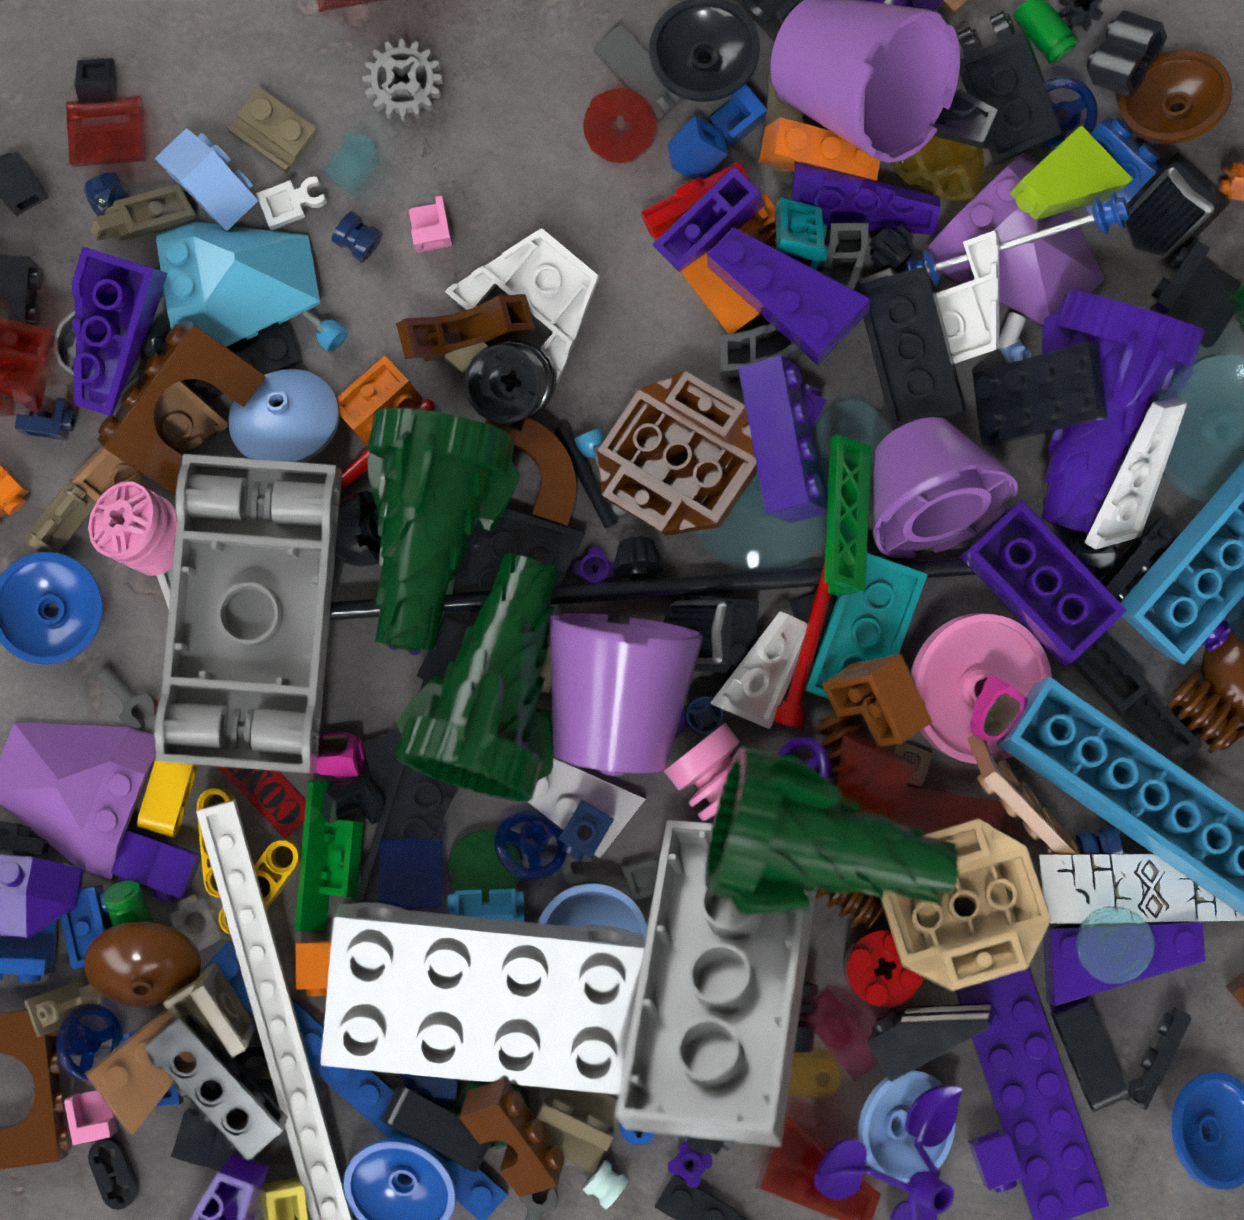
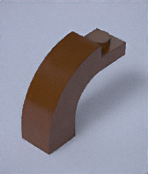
M526 294L498 295L479 306L462 312L436 317L405 318L396 323L405 359L424 358L425 362L445 359L443 355L482 342L486 343L488 347L505 343L535 330Z
M527 417L521 431L516 430L517 424L514 422L505 424L491 422L486 419L485 424L495 426L511 434L514 449L529 456L540 470L541 488L532 512L533 517L569 528L576 507L577 483L573 463L560 440L546 427Z

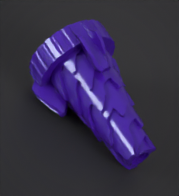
M1072 289L1068 291V294H1064L1059 311L1044 320L1042 354L1085 342H1098L1108 418L1054 431L1049 445L1051 460L1045 479L1048 485L1043 500L1042 519L1077 531L1090 532L1145 419L1148 409L1153 402L1172 398L1191 373L1205 331L1204 329L1166 315L1102 296Z

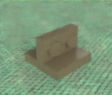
M216 962L203 969L197 980L170 995L163 1002L172 1017L186 1006L232 1057L246 1050L256 1027L255 1020Z
M550 1088L536 1118L540 1120L545 1132L553 1143L561 1149L565 1160L595 1173L604 1152L608 1150L612 1142L614 1130L619 1121L615 1116L618 1098L609 1093Z

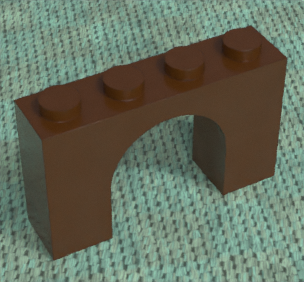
M187 318L182 325L177 323L170 330L166 337L168 344L160 355L156 353L148 360L143 369V372L146 374L137 386L132 384L126 390L121 399L123 405L115 416H108L103 421L98 431L100 436L97 439L103 448L174 496H176L178 476L184 453L162 439L156 431L154 410L161 394L176 382L198 379L212 384L244 407L266 378L258 369Z
M27 1008L0 1012V1054L10 1055L20 1060L30 1071L35 1084V1099L28 1115L18 1124L0 1127V1170L59 1162L68 1156L67 1150H71L72 1147L70 1129L65 1127L63 1112H66L64 1099L67 1098L64 1089H60L59 1074L63 1072V1059L61 1052L56 1051L54 1036L58 1035L59 1029L37 1037Z

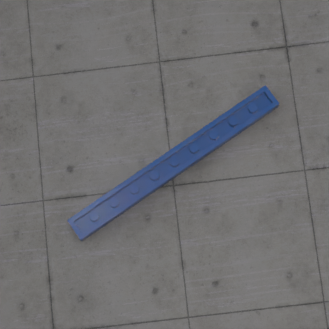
M229 940L203 969L216 962L247 1010L253 1015L233 942ZM291 996L311 1069L387 1138H404L418 1142L379 1120L395 1089L375 1071L321 1065L324 1025ZM434 1151L443 1159L452 1172L457 1188V1201L476 1219L486 1220L507 1197L508 1192L481 1167L475 1173Z

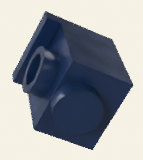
M581 800L559 838L560 841L565 843L562 850L582 861L585 855L592 859L614 818ZM582 825H587L592 830V836L587 840H582L577 835V830Z

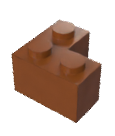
M901 654L852 663L822 683L837 717L862 713L878 747L904 743L932 723L926 705L915 686L909 668Z

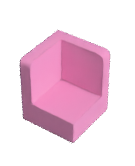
M442 195L435 197L436 204L409 209L412 239L417 253L453 246Z
M97 1090L75 1094L64 1099L73 1145L108 1138L118 1132L115 1114Z

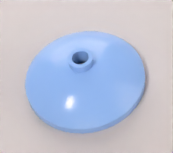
M281 369L265 374L266 378L244 407L234 400L228 418L229 433L238 451L247 459L305 463L327 447L338 428L340 414L334 392L323 379L308 371ZM278 403H282V404H281L280 406H278V407H273V406H275V405L278 404Z
M597 883L581 884L563 891L548 904L538 922L540 924L570 927L588 925L618 927L633 933L644 934V947L648 930L641 910L630 897L616 888Z
M912 1070L893 1082H890L888 1077H886L873 1089L862 1109L858 1127V1140L867 1149V1159L865 1162L867 1166L905 1183L909 1182L914 1173L929 1171L914 1146L916 1137L911 1136L905 1130V1122L911 1105L922 1093L943 1085L938 1079L927 1073ZM955 1123L951 1133L941 1144L934 1147L923 1145L933 1164L938 1169L946 1159L952 1146Z

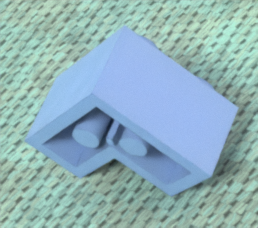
M186 128L154 158L177 184L187 191L209 216L226 231L258 202L257 198L249 191L254 185L239 169L234 173L227 166L231 159L203 133L197 137Z

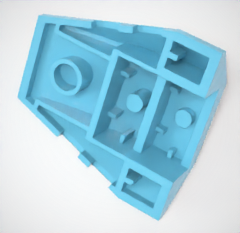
M197 221L157 231L156 243L160 269L167 273L163 288L171 329L177 323L182 325L187 318L227 347L245 337L249 340L257 336L258 331L276 322L281 324L321 304L308 235L232 226L226 231L219 224Z

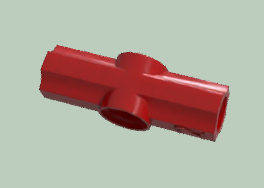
M738 162L706 179L697 178L679 187L673 196L641 211V217L650 236L654 241L660 238L734 166L750 181L745 169Z

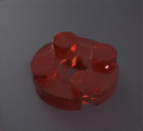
M615 88L607 90L592 99L585 113L583 130L585 139L593 152L608 162L627 164L641 158L640 156L645 154L654 144L658 131V121L656 113L645 98L633 90ZM619 116H624V121L630 123V129L624 130L622 136H616V130L611 129L612 122H616Z

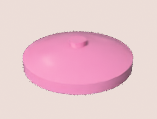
M973 613L948 621L925 641L914 661L911 677L932 720V723L920 732L935 749L951 758L977 764L967 739L973 735L970 727V720L974 712L973 704L983 690L984 682L991 675H994L1026 697L1035 682L1047 677L1052 678L1051 667L1043 647L1036 637L1023 625L1000 615ZM993 705L986 717H992L997 711ZM988 740L987 744L992 757L999 753L1004 759L1012 756L997 745L998 740Z

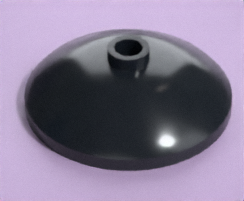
M685 0L676 4L658 20L652 31L649 43L651 66L662 85L681 98L698 102L720 100L740 90L755 72L760 54L759 36L753 21L741 8L726 0ZM707 57L711 59V62L708 64H702L699 62V60L701 58Z

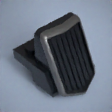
M1177 152L1127 203L1130 219L1124 220L1125 227L1134 249L1157 257L1165 258L1171 256L1174 259L1183 246L1187 248L1231 201Z
M702 595L680 596L679 601L670 605L662 622L699 632V635L703 636L694 672L733 674L756 643L759 601Z

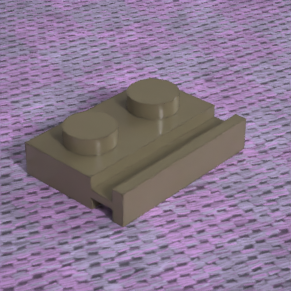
M257 86L236 114L237 117L232 124L227 126L229 133L285 173L290 171L292 164L295 160L299 159L318 133L315 126L259 86Z

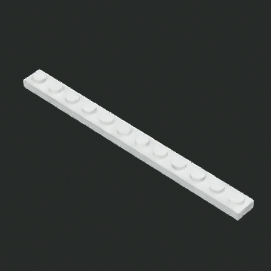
M236 800L199 809L196 811L279 1107L288 1117L285 1128L299 1178L304 1186L305 1199L311 1220H353L351 1209L345 1198L341 1173Z

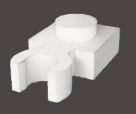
M317 177L305 179L298 189H294L291 180L256 193L271 231L305 218L302 207L308 205L312 208H318L327 203L324 194L318 197L309 196L310 189L320 185Z

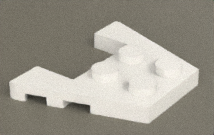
M541 228L503 252L501 256L487 265L473 271L465 279L454 283L445 292L466 310L479 306L496 285L508 295L526 294L531 314L553 331V334L541 348L544 349L553 361L557 373V384L563 373L600 276Z
M998 230L963 242L975 279L936 293L954 364L999 349ZM893 268L859 280L861 284L895 275V271Z

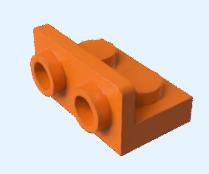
M384 355L344 390L336 400L339 406V416L368 446L373 416L376 410L383 408L413 409L422 400V397L411 382Z

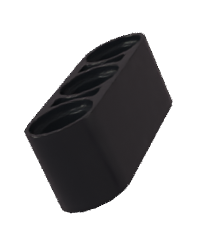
M1082 997L1051 1009L1053 1022L1090 1109L1096 1112L1129 1098L1125 1082L1088 997Z
M397 1085L379 1120L475 1173L493 1142L489 1141L479 1144L459 1117L400 1085Z

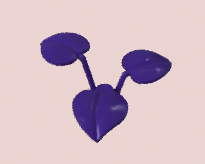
M941 1085L931 1088L922 1093L913 1102L908 1111L905 1130L911 1136L916 1137L914 1146L929 1171H918L911 1176L908 1183H905L874 1168L864 1166L867 1159L865 1145L857 1139L846 1138L834 1144L818 1166L817 1175L814 1178L817 1190L831 1199H845L859 1190L862 1174H869L909 1193L908 1200L901 1201L896 1205L889 1220H937V1214L945 1212L951 1206L954 1199V1190L949 1184L939 1178L942 1171L935 1167L923 1145L926 1147L937 1146L949 1136L956 1121L958 1102L963 1089L955 1085Z

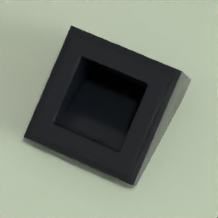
M114 58L77 60L74 87L81 105L115 103L116 80Z

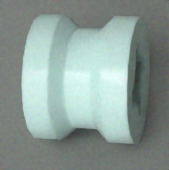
M604 1160L588 1179L582 1190L588 1195L594 1194L599 1199L600 1205L604 1209H608L629 1182V1178L624 1174L618 1175L612 1170V1164Z

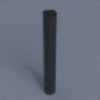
M565 424L557 428L554 432L568 452L574 470L605 529L615 525L618 521L607 500L602 496L601 488L586 459L579 451L568 425Z

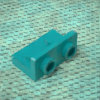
M779 197L775 207L777 251L793 258L802 257L804 265L814 270L817 267H823L828 255V245H824L827 225L823 224L822 208Z

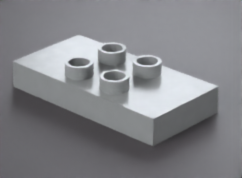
M667 820L615 1116L624 1128L628 1130L781 1146L817 888L815 891H804L810 898L807 911L793 910L786 913L752 915L739 913L730 898L714 895L712 890H708L705 886V866L713 823Z

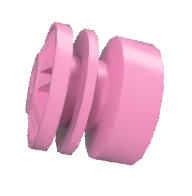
M120 482L107 489L97 500L90 514L88 526L90 542L97 552L147 576L161 575L173 569L177 526L176 504L135 482Z
M726 723L664 770V773L678 791L692 784L697 786L699 790L688 802L691 807L704 798L708 800L710 804L697 814L703 822L715 816L722 787L733 760L729 755L740 744V741Z

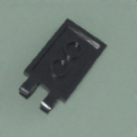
M1004 11L990 17L999 42L984 49H981V41L976 29L971 30V27H968L956 33L965 58L960 59L959 73L967 93L996 108L1001 116L988 145L993 163L996 165L1065 135L1028 35L1023 30L1015 33L1012 19L1009 13L1005 14Z

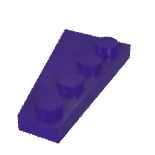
M795 161L791 200L822 208L823 224L827 225V230H830L831 223H869L868 232H880L887 225L896 230L902 225L911 234L936 235L940 213V197Z

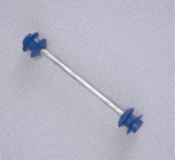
M1115 192L1111 193L1110 201L1105 203L1098 197H1095L1092 205V215L1000 243L999 251L1095 222L1097 228L1105 234H1108L1109 225L1117 223L1124 229V220L1130 219L1126 200L1124 197L1118 198ZM925 251L921 261H916L912 256H909L908 265H905L903 270L905 272L929 266L934 287H937L941 277L940 270L967 262L969 259L967 254L938 263L931 253Z

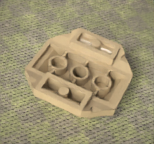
M980 819L923 835L957 844V869L960 872L955 887L952 888L948 895L944 894L941 902H924L884 892L881 902L901 965L950 991L1027 969L1051 922L1027 847ZM960 897L969 899L974 906L973 914L969 917L959 916L953 908L954 900Z

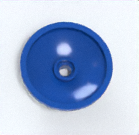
M41 552L30 554L15 561L1 574L0 642L10 653L30 663L51 665L76 657L92 643L102 623L104 605L102 592L95 577L83 564L63 554ZM52 604H56L59 608L58 614L54 617H50L47 612L48 607Z
M1220 1072L1197 1075L1184 1085L1173 1107L1171 1130L1176 1153L1185 1170L1200 1184L1218 1190L1239 1187L1244 1184V1084L1235 1077Z
M384 1138L363 1146L351 1159L344 1175L345 1198L349 1208L358 1220H449L456 1205V1183L447 1164L434 1151L412 1140Z

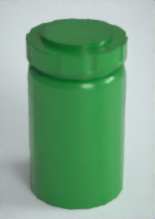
M1027 0L1012 15L1040 53L1047 56L1045 59L1050 65L1066 57L1079 43L1078 38L1075 35L1072 36L1070 28L1047 0Z
M132 880L118 882L110 886L103 894V901L114 927L132 922L154 923L137 882Z

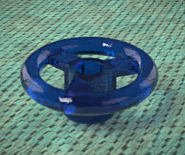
M1058 77L1046 81L1049 92L1055 89L1067 88L1081 96L1072 102L1061 101L1057 104L1053 102L1057 114L1062 109L1068 111L1066 120L1061 122L1065 135L1041 145L1044 149L1053 151L1066 139V131L1074 130L1080 124L1082 118L1081 110L1085 108L1087 109V116L1083 127L1091 134L1097 123L1098 107L1092 91L1081 81L1070 77Z
M526 810L511 814L502 821L495 833L494 848L498 860L506 870L523 879L538 880L553 875L562 867L568 854L562 850L565 843L559 840L564 830L538 811ZM527 822L522 826L520 833L510 830L519 823ZM554 836L557 842L556 855L549 864L542 867L540 854L547 847L550 838ZM528 839L535 840L537 844L529 843ZM505 842L520 847L521 851L527 855L529 868L517 864L509 856Z
M98 1004L82 1005L67 1015L60 1026L57 1036L58 1058L67 1073L79 1080L90 1081L85 1072L93 1067L94 1055L100 1049L101 1044L112 1039L110 1054L119 1046L120 1041L123 1040L122 1027L116 1015L110 1009ZM88 1015H95L101 1017L109 1027L100 1031H92L89 1027L83 1026L79 1020ZM71 1056L81 1057L79 1066L75 1064Z

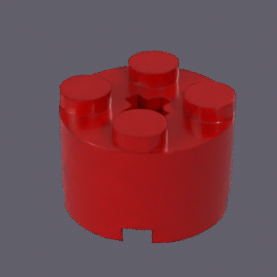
M873 928L866 930L852 940L846 951L843 964L845 979L850 988L861 999L873 1006L893 1007L900 1005L910 999L922 984L923 976L901 965L890 929ZM880 958L892 964L887 968L888 974L885 976L879 972H874L879 967L877 960Z

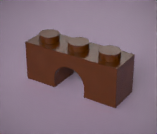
M504 1078L467 1091L459 1118L479 1144L493 1140L508 1143L500 1167V1173L518 1197L558 1186L565 1160L563 1153L553 1143L545 1132L540 1120L534 1117L524 1103L521 1094L515 1091L509 1081Z

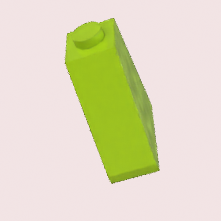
M1081 125L1030 171L1009 194L1015 199L1016 204L1022 211L1029 213L1034 220L1091 205L1095 197H1098L1101 201L1111 199L1112 192H1115L1117 195L1133 178Z

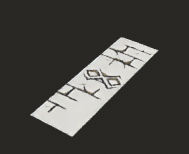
M1155 854L1039 855L1043 898L1051 919L1050 923L1244 921V915L1236 912ZM1075 889H1082L1087 892L1090 898L1089 905L1086 902L1085 896L1082 893H1078Z

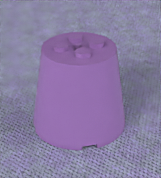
M862 0L802 1L790 12L783 22L775 39L771 56L773 87L777 95L784 102L868 155L884 162H898L909 158L922 149L934 136L937 129L933 125L942 109L946 108L949 110L960 70V48L953 26L946 24L941 14L926 9Z
M556 613L551 615L553 755L562 761L571 763L573 766L599 769L600 773L612 776H622L623 772L655 773L665 770L703 636L699 635V632L686 627L633 617L629 618V624L607 622V614Z

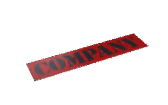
M217 766L284 839L304 822L306 800L279 771Z

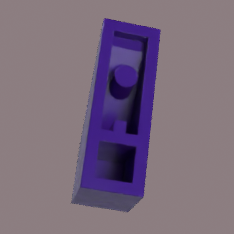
M734 166L652 245L680 272L710 251L732 228L739 230L764 206L761 193Z

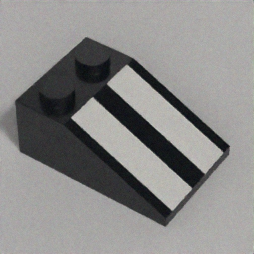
M993 1003L908 1006L899 1012L893 1007L876 1018L877 1023L871 1027L872 1032L867 1040V1044L890 1082H893L990 1028L996 1008Z

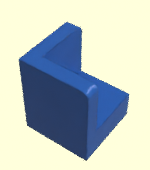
M745 84L740 90L732 94V98L727 104L710 117V122L713 126L723 131L725 141L732 148L765 121L767 109Z
M696 115L668 143L672 169L693 180L697 178L705 179L728 155L723 131Z

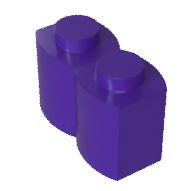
M126 830L111 873L120 876L118 882L135 881L140 887L142 884L155 889L153 896L165 901L175 902L176 897H187L201 860V854L136 830Z

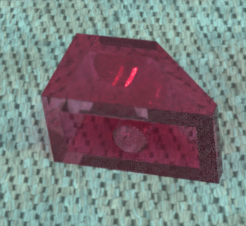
M828 988L812 1001V1003L817 1004V1010L801 1013V1015L807 1022L815 1025L816 1034L855 1082L879 1062L867 1044L868 1036Z

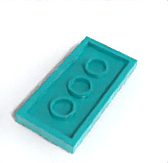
M867 552L865 590L837 597L805 690L828 698L822 683L850 664L899 654L928 574Z

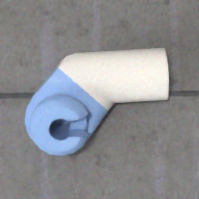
M1016 313L1008 314L999 336V349L1008 364L1032 357L1030 349L1026 350L1019 339L1026 319Z

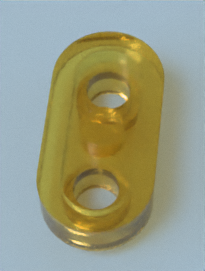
M793 1056L792 1077L789 1082L788 1096L824 1098L833 1095L838 1090L841 1084V1073L834 1062L827 1058ZM820 1072L829 1074V1081L825 1085L816 1083V1075Z

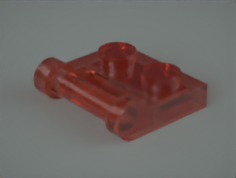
M140 95L129 96L128 100L85 104H80L78 100L66 102L69 163L72 167L146 161L143 127L144 107ZM129 115V122L81 126L82 119Z

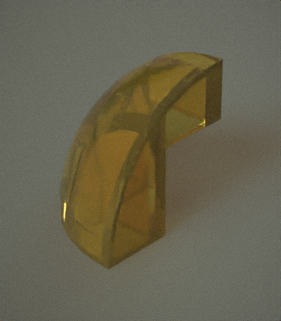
M935 136L922 149L909 158L898 162H889L909 185L917 184L942 200L961 201L973 199L978 195L983 181L984 153L982 148Z

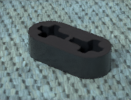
M113 1137L103 1138L94 1143L89 1150L88 1161L104 1203L111 1209H125L136 1200L139 1193L138 1181L125 1147L121 1141ZM104 1145L107 1151L114 1150L116 1156L111 1159L113 1171H111L106 1160L100 1161L98 1155L103 1152L102 1146ZM115 1175L120 1186L127 1185L129 1188V1192L124 1195V1201H122L120 1196L114 1197L111 1191L116 1187L113 1177Z

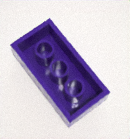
M1022 500L1011 507L959 556L1063 666L1073 663L1127 611Z

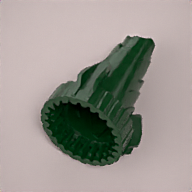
M383 408L374 412L368 443V451L370 452L368 455V476L379 515L378 536L381 537L379 560L381 574L375 603L376 607L381 608L375 636L376 643L409 651H433L440 632L446 594L452 595L456 571L464 560L469 534L473 533L476 523H478L481 530L493 532L496 522L504 513L518 485L520 473L511 461L514 449L511 434L483 422L439 412L407 408Z
M505 553L503 555L491 593L485 600L473 628L468 627L466 629L455 663L449 661L444 678L434 675L411 700L399 717L397 727L402 737L395 755L399 762L428 777L478 794L509 801L529 802L532 800L538 780L551 774L553 769L554 755L550 711L544 708L536 709L545 680V678L539 676L548 651L546 634L550 625L551 615H553L555 609L554 606H550V602L559 574V569L556 566L512 553Z
M741 746L730 764L716 808L707 851L705 886L708 890H712L714 895L730 898L738 912L747 915L786 913L793 910L807 911L810 898L804 891H815L816 888L840 894L856 891L883 898L884 892L924 902H941L944 894L948 895L952 888L955 887L960 871L957 869V844L923 836V829L892 822L882 814L859 807L858 802L841 796V790L832 785L806 763L785 754L779 756Z

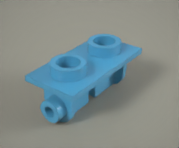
M516 888L489 889V902H482V890H455V894L448 895L449 915L524 922L523 891L516 892Z

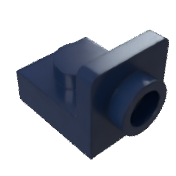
M57 398L54 419L49 412L30 410L29 415H16L14 428L23 435L67 441L69 431H73L75 428L76 410L72 409L73 405L67 399Z

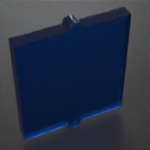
M413 836L409 837L408 840H380L379 903L396 907H407L410 911L414 907H442L443 840H416Z

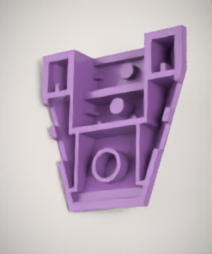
M1025 152L1010 163L964 207L923 251V254L925 251H928L939 263L967 254L963 244L964 241L994 230H998L1000 244L1075 219L1071 211H1066L1034 220L1029 213H1025L1018 207L1015 199L1009 193L1039 164L1029 152ZM1079 227L999 251V302L1010 307L1011 311L1043 326L1045 318L1059 311L1064 294H1068L1070 289L1091 293L1105 280ZM969 261L940 270L948 279L958 284H964L975 279Z
M14 722L0 756V804L26 826L31 827V830L42 839L49 841V845L76 867L113 880L115 874L111 873L146 778L148 775H151L156 759L155 735L126 726Z

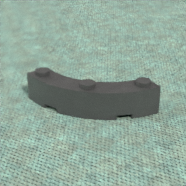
M831 223L828 255L820 272L821 274L856 291L855 287L858 285L867 248L869 223ZM772 324L763 325L749 331L720 335V381L740 380L738 367L779 355L793 362L804 353Z

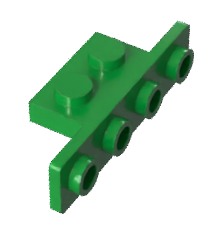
M308 781L294 927L296 931L324 932L326 930L329 895L357 897L364 822L339 819L328 824L323 817L321 810L324 793L331 785L337 783L335 781Z

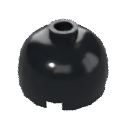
M365 490L341 499L339 502L335 554L344 563L356 567L373 566L379 564L381 537L378 536L379 515L372 492Z

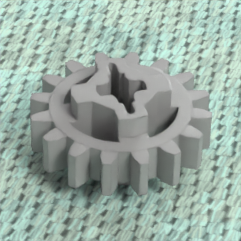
M404 39L399 40L398 48H393L389 42H386V52L382 54L374 50L372 53L376 62H366L364 65L366 71L371 74L362 77L364 86L371 87L365 91L368 100L376 99L373 106L377 112L386 108L387 119L391 120L395 113H399L402 122H406L408 113L412 112L419 119L421 118L419 109L424 107L431 111L433 106L430 98L440 99L441 97L440 90L435 87L443 84L442 75L435 74L440 70L439 62L431 61L433 56L429 49L420 53L419 42L415 41L410 48H406ZM426 71L427 83L423 89L421 84H419V80L423 77V72ZM381 72H383L386 82L382 85L383 89L380 91L379 78ZM398 77H401L404 80L409 78L410 82L405 84L401 81L397 84L396 79ZM399 100H411L408 102H398Z

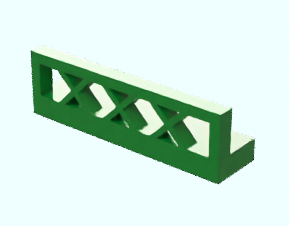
M841 435L832 436L830 442L824 582L828 583V594L838 597L864 591L866 586L871 464L870 445Z

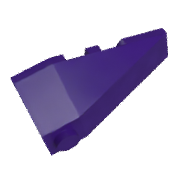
M82 246L72 280V297H75L73 332L76 334V357L74 358L75 405L113 416L156 313L167 277L166 272Z

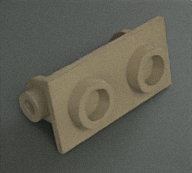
M69 480L23 538L38 552L59 553L91 514L96 501Z
M85 979L26 1000L25 1004L36 1035L40 1037L96 1015L95 1007L101 1004L105 996L95 990L91 984L87 985Z

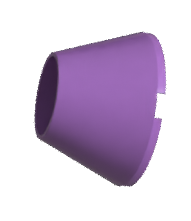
M928 417L907 423L887 435L874 452L873 537L875 543L883 554L894 558H915L916 554L914 551L932 548L934 553H938L955 547L980 534L1006 513L1009 509L1006 504L1011 494L1013 497L1017 496V482L1013 474L947 420L939 417Z

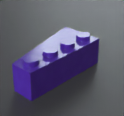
M732 228L707 254L708 268L817 365L869 313L871 299L735 228Z
M781 355L738 367L765 513L790 523L826 515L828 490L810 427L808 410L800 389L802 379L799 368L792 361Z
M1198 921L1060 925L1047 929L1043 936L1046 1000L1054 1006L1205 961L1203 923Z
M233 1153L216 1174L190 1220H254L269 1166L252 1159L247 1160L244 1156Z

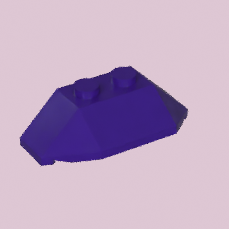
M0 855V936L31 938L54 923L65 913H69L77 908L84 870L34 857Z

